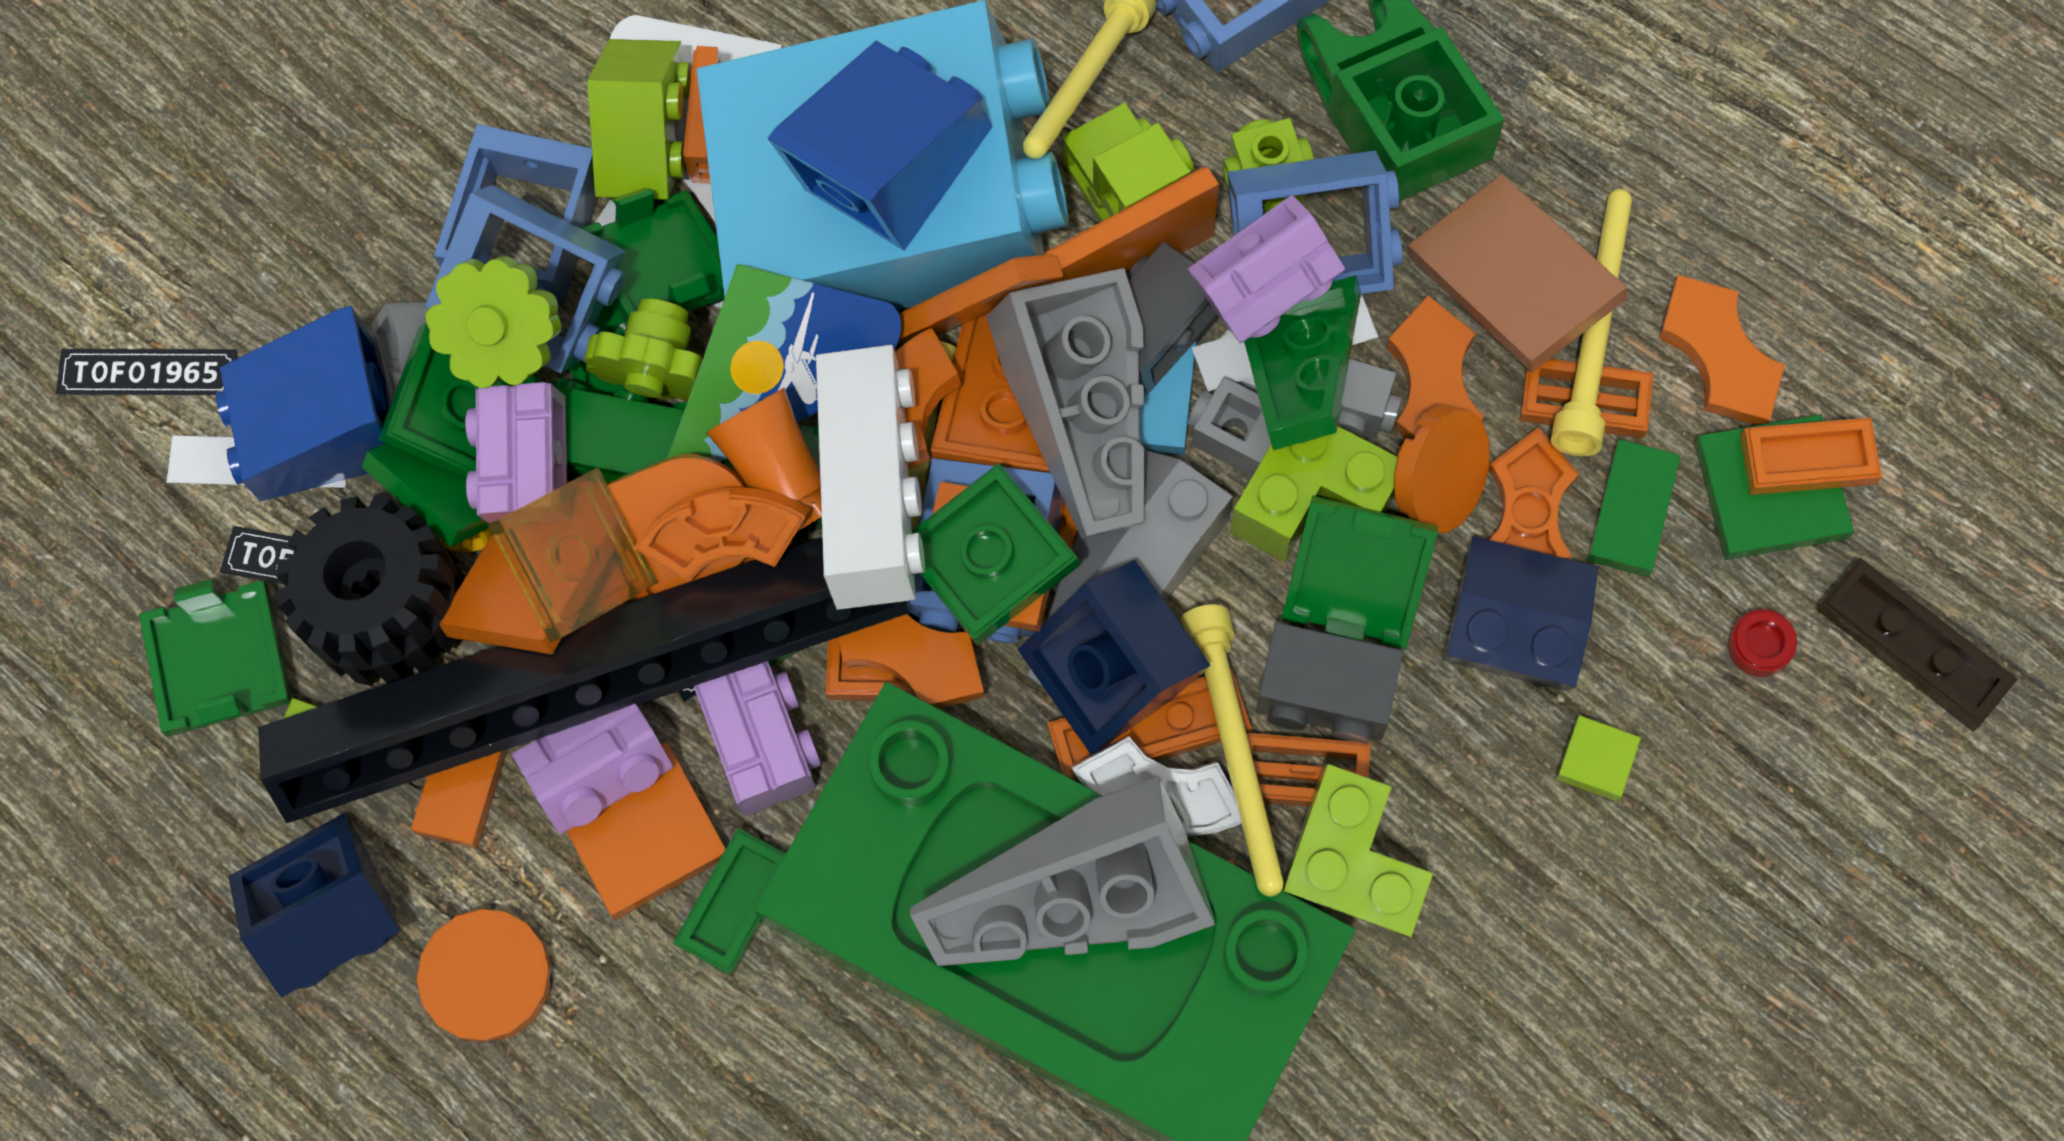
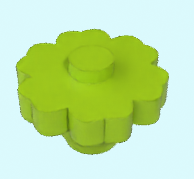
M505 255L494 258L486 264L477 259H469L455 266L451 273L438 280L436 292L441 302L428 309L425 319L429 330H431L429 333L431 347L436 352L451 354L450 370L456 378L469 380L475 386L484 389L494 385L501 379L510 385L516 386L529 379L537 370L549 363L551 354L546 342L558 336L561 331V322L558 314H556L558 304L555 295L551 292L536 290L538 283L537 274L531 266L522 263L518 264L514 259Z
M640 300L637 311L629 314L624 337L610 332L590 335L583 360L587 363L586 370L596 375L602 381L623 385L626 390L637 395L665 400L675 397L688 401L703 360L698 354L686 351L691 334V328L687 325L688 311L676 304L663 300Z

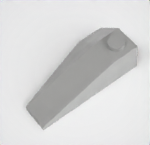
M1121 268L1009 292L986 318L1005 378L1081 538L1086 539L1142 524L1144 522V447L1139 443V409L1144 405V385L1139 384V351L1143 349V324L1125 269Z
M1144 450V522L1137 526L1082 539L1079 532H1077L1071 550L1078 557L1081 565L1060 581L1047 620L1086 582L1133 560L1138 563L1166 603L1229 522L1233 496L1182 460ZM1029 668L1027 678L1046 691Z
M1159 775L1089 802L910 907V917L937 966L1019 959L1026 950L1064 947L1065 955L1088 953L1087 945L1128 942V950L1152 948L1215 925L1214 915L1185 830Z

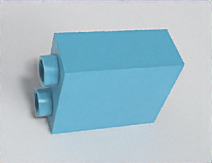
M985 0L696 68L724 295H726L736 264H741L889 302L896 310H901L928 300L1010 259L1044 255L1041 232L1069 225L1065 190L1053 152H1047L1042 158L1032 159L1023 151V142L1026 138L1023 118L1042 114L1050 103L1046 75L1039 49L1033 38L1007 44ZM876 40L895 52H898L901 47L911 49L930 64L933 69L931 73L946 82L952 76H955L970 84L982 95L983 101L981 106L993 126L905 251L804 190L767 139L782 121Z

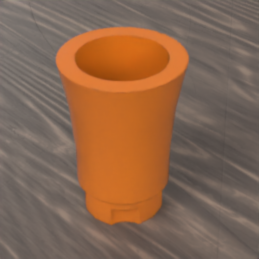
M785 387L705 432L728 458L747 487L779 493L811 508L799 530L822 517L820 467L814 459L796 421Z

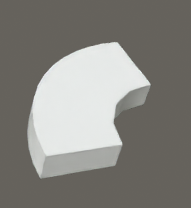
M1125 736L1070 767L1083 786L1102 796L1159 775L1183 825L1186 836L1216 833L1241 824L1234 791L1218 762L1214 761L1192 769L1165 767L1146 757L1129 736Z

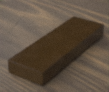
M1861 557L1816 609L1973 732L1981 726L2018 680V678Z

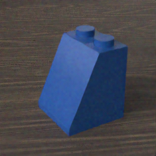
M876 40L782 121L767 139L804 190L905 251L993 126L981 106L983 101L982 95L970 84L955 76H952L946 82L931 73L933 69L930 64L911 49L901 47L898 52H895Z
M352 306L337 309L220 367L224 390L216 392V403L223 424L226 428H232L235 443L234 447L227 448L229 468L236 484L244 483L260 502L369 474L361 467L368 450L384 444V442L378 439L389 411L385 378L377 362L373 338Z

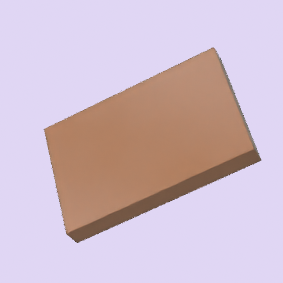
M1503 174L1499 175L1408 244L1409 257L1530 372L1535 371L1627 300V286Z

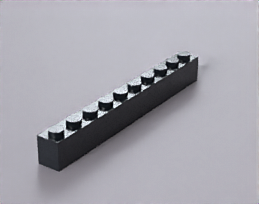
M822 537L786 549L775 567L754 560L572 621L552 655L498 646L258 727L260 779L287 824L563 731L630 705H639L909 614L906 601L837 610L824 578Z

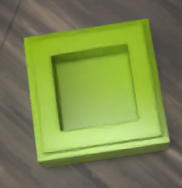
M1579 715L1575 720L1555 780L1618 802L1622 797L1641 737Z

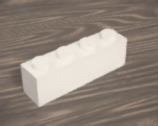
M893 345L816 355L823 564L824 578L834 604L838 610L916 600L914 574L925 572V558L920 533L912 534L911 517L922 515L917 477H909L908 462L918 461L919 459L915 426L913 422L906 423L905 408L915 407L916 404L911 369L899 368Z

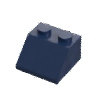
M1472 536L1441 661L1566 692L1575 688L1592 622L1598 566Z
M1135 560L1086 582L1041 626L1040 632L1036 631L1018 649L1023 659L1091 755L1174 699L1211 666Z
M346 813L337 816L228 876L240 939L281 998L298 988H308L316 985L328 975L330 970L357 955H367L377 951L390 937L401 932L392 901Z

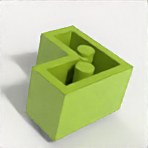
M608 40L587 80L595 197L617 198L643 188H649L654 193V199H669L676 179L685 177L684 141H676L675 120L682 119L684 99H689L692 64L691 62H682L681 41Z
M1125 102L1062 136V163L1100 222L1194 171L1192 159L1183 143L1178 138L1170 141L1159 123L1151 126L1144 117L1137 120Z
M1339 426L1335 434L1313 439L1305 443L1295 444L1274 451L1272 445H1270L1233 509L1230 533L1286 562L1303 533L1312 495L1386 513L1395 498L1394 473L1397 456Z
M1330 764L1324 765L1283 879L1282 891L1412 937L1434 873L1370 851L1391 786Z

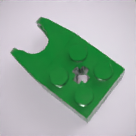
M1368 0L1375 32L1366 36L1344 34L1334 28L1329 21L1315 13L1299 19L1297 22V40L1300 53L1328 116L1353 154L1376 151L1385 170H1393L1395 172L1399 190V201L1493 159L1505 121L1504 117L1443 27L1435 29L1410 0Z

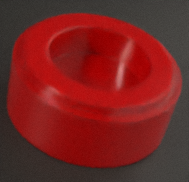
M1759 609L1748 612L1738 620L1728 637V652L1734 664L1743 672L1755 677H1769L1779 673L1792 660L1797 649V636L1793 626L1784 616L1772 610Z

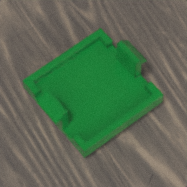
M643 188L612 199L616 205L614 222L603 226L596 222L580 228L626 251L619 270L626 273L625 280L617 298L613 302L626 325L629 314L637 311L639 301L642 299L667 301L689 312L725 298L718 239L687 190L669 196V199H665L664 204L653 207L654 193L649 188ZM589 262L591 267L593 268L595 264Z
M1312 495L1281 619L1304 625L1307 622L1325 626L1324 633L1362 642L1364 636L1382 640V644L1407 649L1439 526Z
M213 578L175 588L174 601L178 607L167 610L161 607L139 613L161 733L166 737L290 704L292 697L269 586L264 580L239 586L237 591L221 594L215 588Z

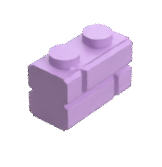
M1293 195L1188 268L1189 273L1206 296V299L1220 320L1240 344L1249 337L1258 338L1271 332L1280 322V316L1300 301H1311L1325 294L1331 287L1333 278L1345 270V267L1332 246L1328 243L1326 236L1314 217Z
M545 382L518 384L516 386H490L485 389L478 387L476 389V408H469L467 410L465 420L468 441L472 447H476V470L469 471L466 479V492L470 507L477 509V516L493 526L565 522L568 520L565 395L551 383Z
M767 661L694 686L736 803L743 815L753 814L776 805L779 801L792 799L816 788L810 770L822 765L808 729L795 733L788 711L798 708L799 704L786 671L773 675Z
M636 704L534 740L512 753L535 797L559 835L575 826L589 824L598 817L602 810L632 792L646 790L656 782L659 776L673 768L656 735Z

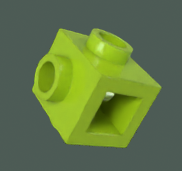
M1291 118L1272 122L1269 119H1260L1246 124L1238 132L1231 133L1229 157L1222 159V171L1228 189L1227 172L1312 160L1314 158L1307 138H1297ZM1305 194L1294 196L1301 204L1304 203ZM1288 197L1262 200L1263 214Z

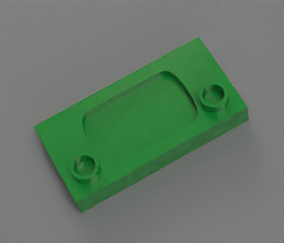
M885 682L755 906L754 911L762 924L1158 1141H1247L1356 929L1284 891L1273 897L1264 896L1257 888L1254 875L1188 841L1214 915L1215 925L1152 948L1128 950V942L1087 945L1088 953L1065 955L1064 947L1026 950L1019 959L937 966L910 917V907L1089 802L1102 797V795L902 689Z

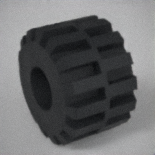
M374 495L367 508L359 497L355 496L340 500L341 511L331 515L323 507L311 515L310 518L316 525L306 535L296 529L286 543L295 553L292 559H279L275 576L286 586L275 591L278 608L288 617L285 620L286 624L330 669L341 677L347 673L358 684L372 686L377 674L388 684L405 678V670L412 666L420 673L434 667L436 664L429 656L439 646L449 652L458 640L447 637L439 624L449 610L456 592L466 578L456 565L458 561L417 512L406 504L399 509L391 498Z

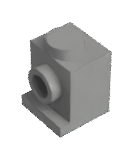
M1349 359L1338 426L1360 438L1366 436L1377 439L1379 430L1391 433L1402 397L1390 394L1396 372Z
M1223 377L1213 395L1207 391L1200 395L1189 416L1187 424L1194 427L1192 446L1246 473L1247 479L1251 480L1271 445L1258 394ZM1229 427H1238L1244 431L1246 436L1240 439L1224 430Z

